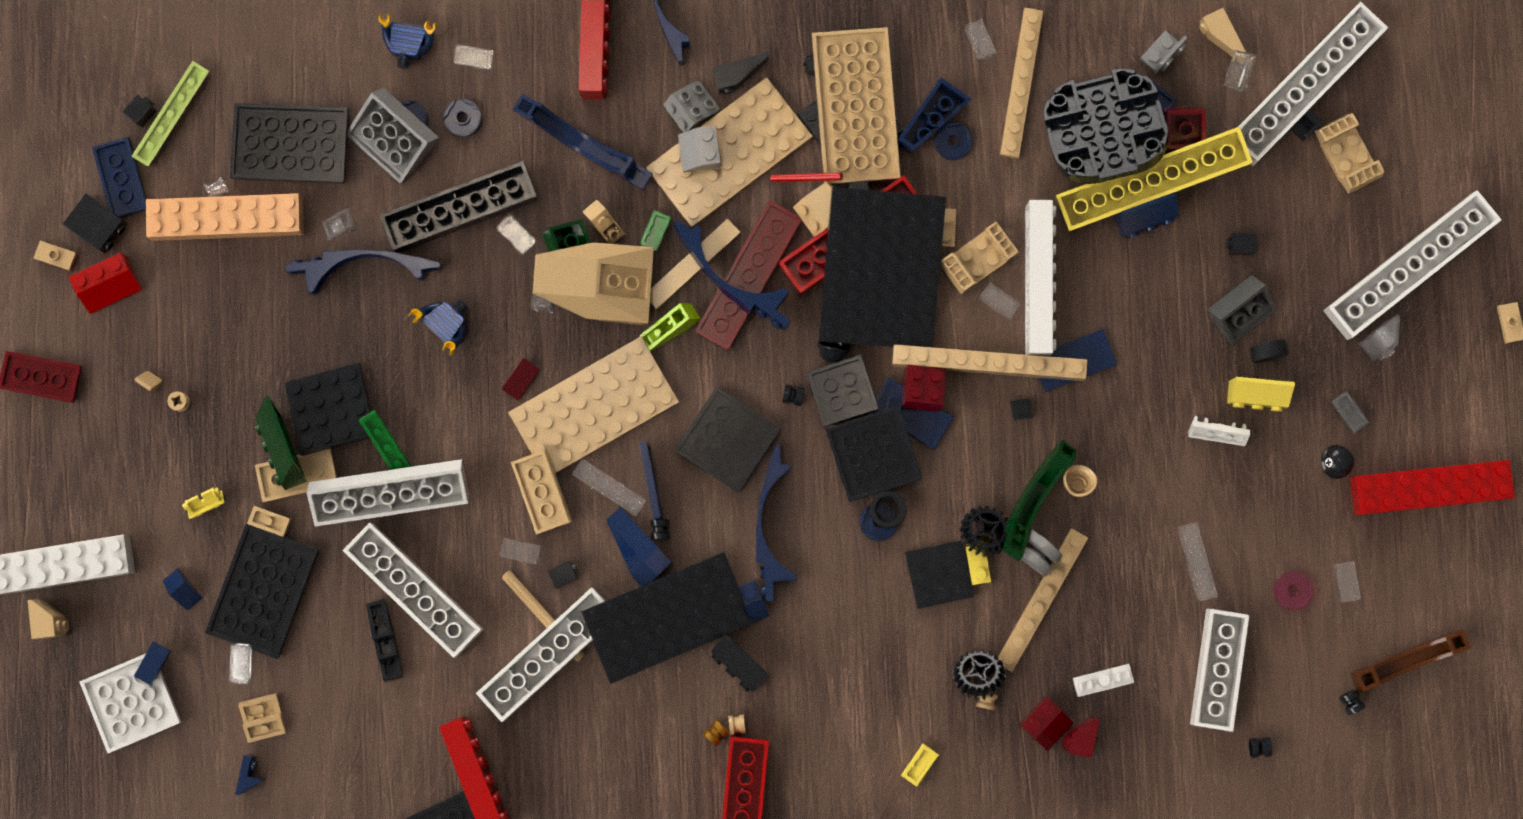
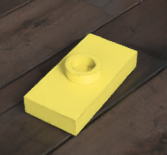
M922 744L901 776L917 787L939 754L925 744Z

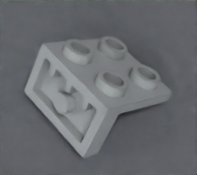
M1165 30L1139 60L1155 74L1160 70L1164 72L1174 60L1173 57L1177 58L1186 47L1184 42L1188 37L1184 36L1178 42Z

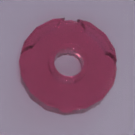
M1291 571L1283 573L1274 583V598L1285 609H1301L1312 598L1313 588L1311 582L1300 572ZM1291 585L1296 586L1298 590L1295 596H1291L1288 593V588Z

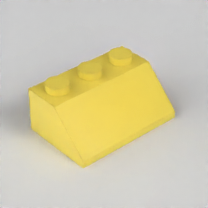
M1235 377L1229 381L1227 404H1233L1232 407L1244 408V405L1252 406L1254 410H1263L1264 407L1271 408V411L1283 412V409L1288 408L1290 405L1295 382Z

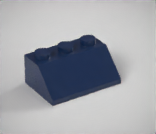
M1175 192L1114 215L1121 236L1127 235L1129 239L1139 235L1138 231L1145 229L1148 232L1156 229V224L1163 222V225L1175 222L1174 218L1179 216Z

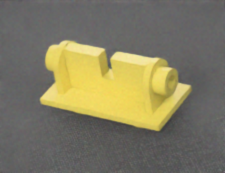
M212 487L201 493L202 500L198 496L185 500V503L182 505L184 510L188 511L189 519L200 516L224 504L223 491H220L218 487Z

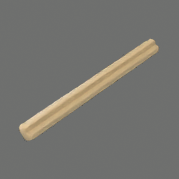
M507 571L502 576L506 584L546 628L555 621L511 571ZM581 651L573 659L578 662L585 656V653Z

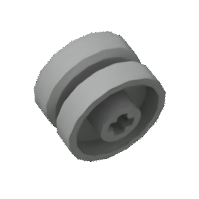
M1030 529L1027 540L1029 546L1026 545L1021 560L1046 577L1052 570L1051 565L1046 560L1057 564L1063 555L1046 538Z

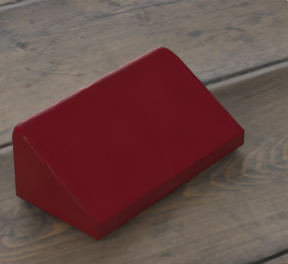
M522 358L501 389L518 401L540 369Z

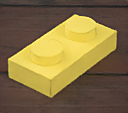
M970 546L965 547L971 585L991 582L987 556L983 557L982 552L979 555H975V549L969 551Z

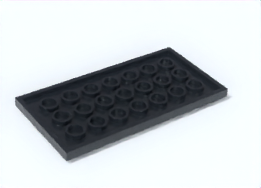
M725 552L581 611L610 684L753 624L744 605L746 604Z

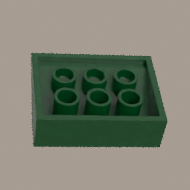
M267 396L264 398L255 417L258 423L255 425L258 435L263 436L264 441L261 444L264 451L269 452L270 458H268L271 469L275 468L277 474L274 475L277 485H282L284 490H288L307 482L283 418L270 397Z

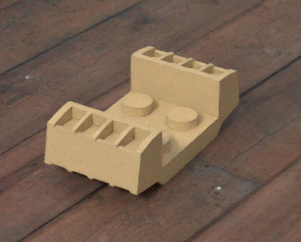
M1353 113L1346 114L1314 131L1322 151L1348 194L1381 178L1384 174L1380 161H1373L1356 130L1359 123Z
M994 222L980 235L941 260L940 267L959 293L963 294L1019 254V251L1000 225Z

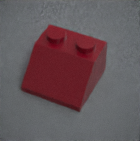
M1044 696L1019 725L1048 752L1073 725V722L1055 703Z
M1089 717L1069 730L1067 736L1064 735L1062 739L1064 751L1092 758L1099 719Z

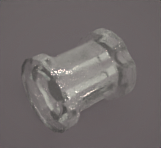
M222 176L215 182L204 184L209 197L229 192Z

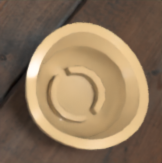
M1073 465L1064 473L1063 481L1065 488L1072 496L1083 497L1089 495L1097 485L1095 473L1086 466Z

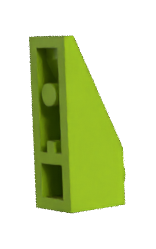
M679 303L639 336L642 337L649 351H652L687 331L701 319L692 304Z

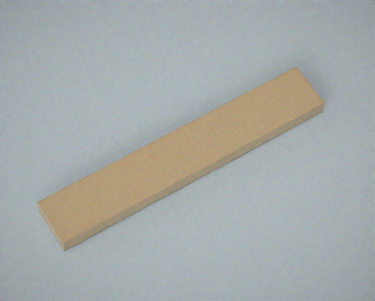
M726 219L701 242L702 251L707 263L741 233L729 219ZM690 253L651 288L650 303L656 310L701 270Z

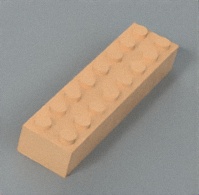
M299 193L146 199V237L152 241L304 235L303 197Z

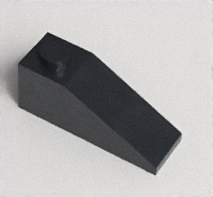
M762 53L714 67L713 74L719 94H731L735 91L734 89H738L768 61V53Z

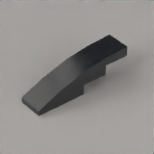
M382 599L367 603L366 607L372 639L375 642L383 681L388 682L403 678L399 652L386 600Z

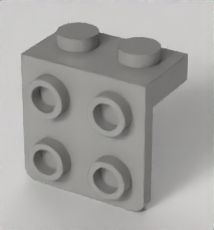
M695 81L672 93L663 104L666 111L672 116L683 132L692 130L698 122L719 111V106L700 81Z

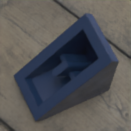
M179 568L163 580L169 595L186 610H189L203 598Z

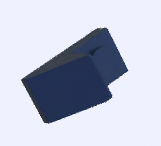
M754 580L739 586L746 604L744 605L752 622L754 623L769 617L756 581Z
M243 756L235 792L236 795L247 792L266 779L252 775L257 766L256 756Z

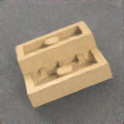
M277 693L239 702L238 706L244 722L243 728L248 743L286 733L284 717Z

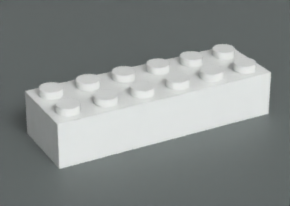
M1206 609L1190 725L1233 732L1249 615Z

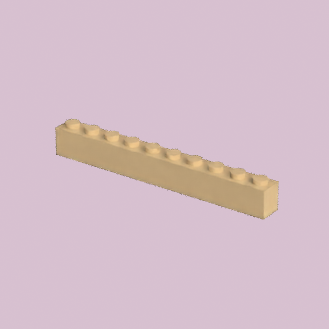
M894 345L892 364L894 367H907L909 364L945 368L946 371L1084 381L1087 370V359Z

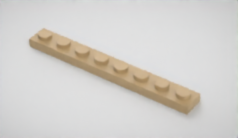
M1024 8L1000 156L1019 158L1043 15L1042 10Z
M1072 528L1059 548L1063 555L1057 564H1050L1052 570L1046 577L1043 576L998 655V659L1002 660L1005 669L1013 672L1088 537Z

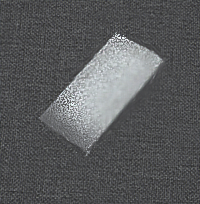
M1235 50L1224 85L1238 92L1245 90L1257 55Z

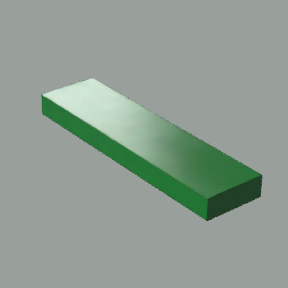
M376 410L359 419L362 427L390 470L412 467Z

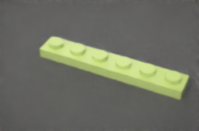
M194 61L191 62L131 157L149 167L209 73L207 69Z

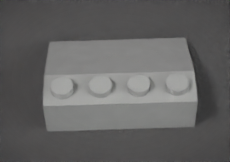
M385 88L371 92L347 130L348 137L400 184L406 180L431 151L439 138Z

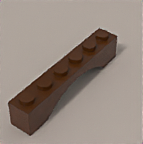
M1454 630L1353 671L1350 675L1357 691L1364 692L1408 671L1468 650L1471 646L1464 630Z

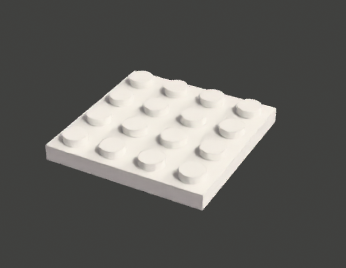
M146 653L80 681L108 754L182 723L161 670L153 685H149L134 677Z

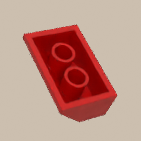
M123 253L116 254L69 276L76 295L89 314H93L142 291L128 257Z

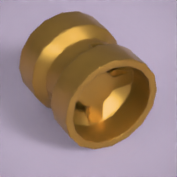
M717 719L713 721L709 729L703 732L704 736L715 746L720 743L722 737H726L730 733Z

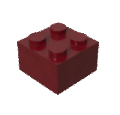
M1204 107L1165 108V122L1169 138L1167 149H1181L1206 139V109Z
M908 364L904 370L902 408L940 412L944 406L946 369Z

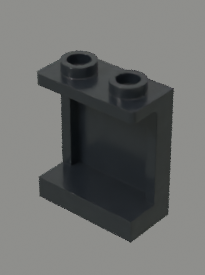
M86 193L63 223V225L103 253L113 247L114 240L117 236L123 234L127 222Z

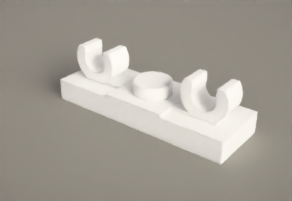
M1197 416L1194 417L1188 431V437L1240 446H1246L1250 437V430L1246 429V424H1243L1242 428H1236L1235 422L1232 423V426L1208 423V418H1205L1204 422H1198Z
M1129 664L1072 678L1077 697L1134 683Z

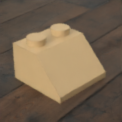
M829 181L806 195L793 207L814 237L828 228L831 187H833Z
M28 600L31 639L67 636L69 624L63 614L45 600Z

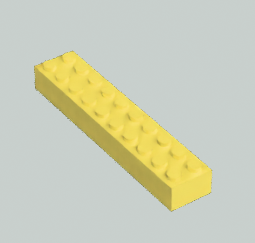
M1237 127L1167 153L1156 165L1144 172L1101 183L1084 184L1060 193L1055 197L1068 232L1135 206L1248 166L1253 162L1241 129Z

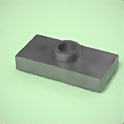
M1347 391L1330 402L1352 434L1370 423Z

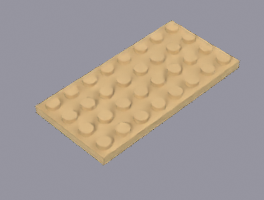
M888 27L812 33L823 173L843 174L842 180L829 181L830 184L899 179L900 165Z
M767 77L701 126L715 125L720 168L683 172L679 143L646 167L648 171L653 173L652 177L691 228L812 139L810 132Z
M639 337L508 413L531 454L547 449L555 473H558L675 406L679 401L642 337Z

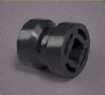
M786 384L782 403H794L795 406L801 407L805 388H793L792 385Z
M650 520L651 527L653 528L651 540L670 539V533L668 532L670 520Z
M1357 689L1346 692L1339 697L1341 703L1345 704V711L1348 715L1355 714L1366 707L1364 702L1360 701Z
M1263 737L1261 740L1256 738L1249 739L1251 758H1258L1260 755L1272 757L1273 749L1270 737Z

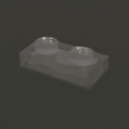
M982 19L964 26L978 61L996 55V49Z
M511 215L496 227L523 256L537 243Z
M991 282L979 297L981 301L1008 320L1012 318L1021 303Z

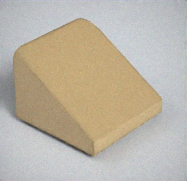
M145 371L135 378V382L151 392H156L162 383V379L150 371Z

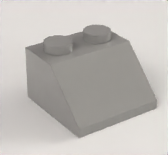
M715 125L699 127L678 134L683 172L721 167Z

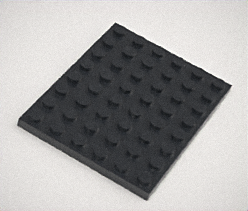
M831 187L818 341L887 347L906 345L933 348L946 197Z

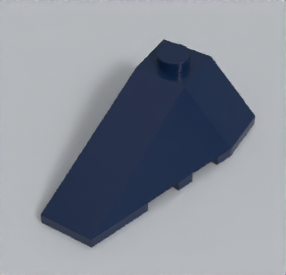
M621 507L606 520L631 575L641 586L654 581L672 564V561Z

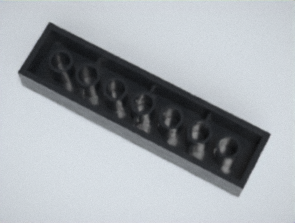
M524 161L380 214L392 250L395 253H400L539 201L527 167Z

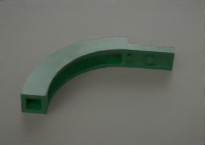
M1063 440L1054 447L1036 470L1009 517L1005 528L1007 536L1003 551L1017 561L1024 555L1032 523L1042 503L1059 478L1075 461L1077 450Z

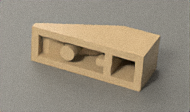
M1224 8L1208 14L1200 20L1199 28L1202 34H1206L1211 42L1241 64L1247 61L1249 57Z

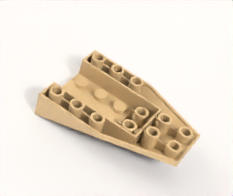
M589 243L535 255L533 294L585 319L634 325L647 324L649 321L654 247Z

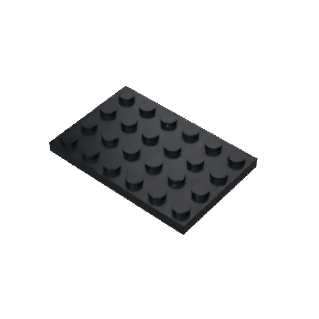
M234 103L230 178L238 180L345 184L349 108Z
M246 524L205 633L279 659L319 549Z

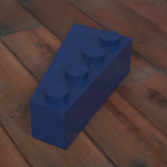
M941 77L897 138L898 145L911 153L972 99Z

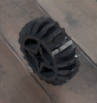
M986 505L984 509L982 506H978L977 510L972 508L970 513L965 514V519L961 521L963 526L960 527V531L963 534L960 537L961 539H966L963 543L965 546L970 545L969 551L975 549V555H979L982 552L983 557H986L987 554L993 557L995 553L1000 554L1002 552L1007 536L1005 532L1007 523L1005 522L1008 520V517H1001L1003 511L996 513V507L990 510L989 506ZM973 521H974L975 524H976V525H975V527H976V529H977L976 534H973V531H972V523H973ZM996 528H998V530H999V540H998V541H997V539H996L997 536L995 535V529H996ZM983 529H984V530H985V529H986V530L991 529V530L989 531V533H988V532H987V533H985V532L981 533V532L983 531Z
M983 648L980 653H977L975 649L973 654L967 651L966 657L960 656V661L955 663L956 668L953 669V679L956 682L957 689H960L962 694L967 693L968 698L974 695L976 700L979 696H982L985 700L986 695L992 698L993 692L999 693V687L1003 688L1004 686L1003 681L1006 680V669L1003 666L1002 660L998 659L997 654L992 656L991 651L987 654ZM969 667H972V670L968 672V675L964 676L966 670ZM995 673L993 679L987 682V679L991 677V674Z

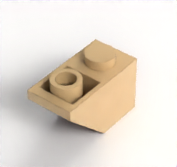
M598 200L582 211L608 244H614L625 234Z

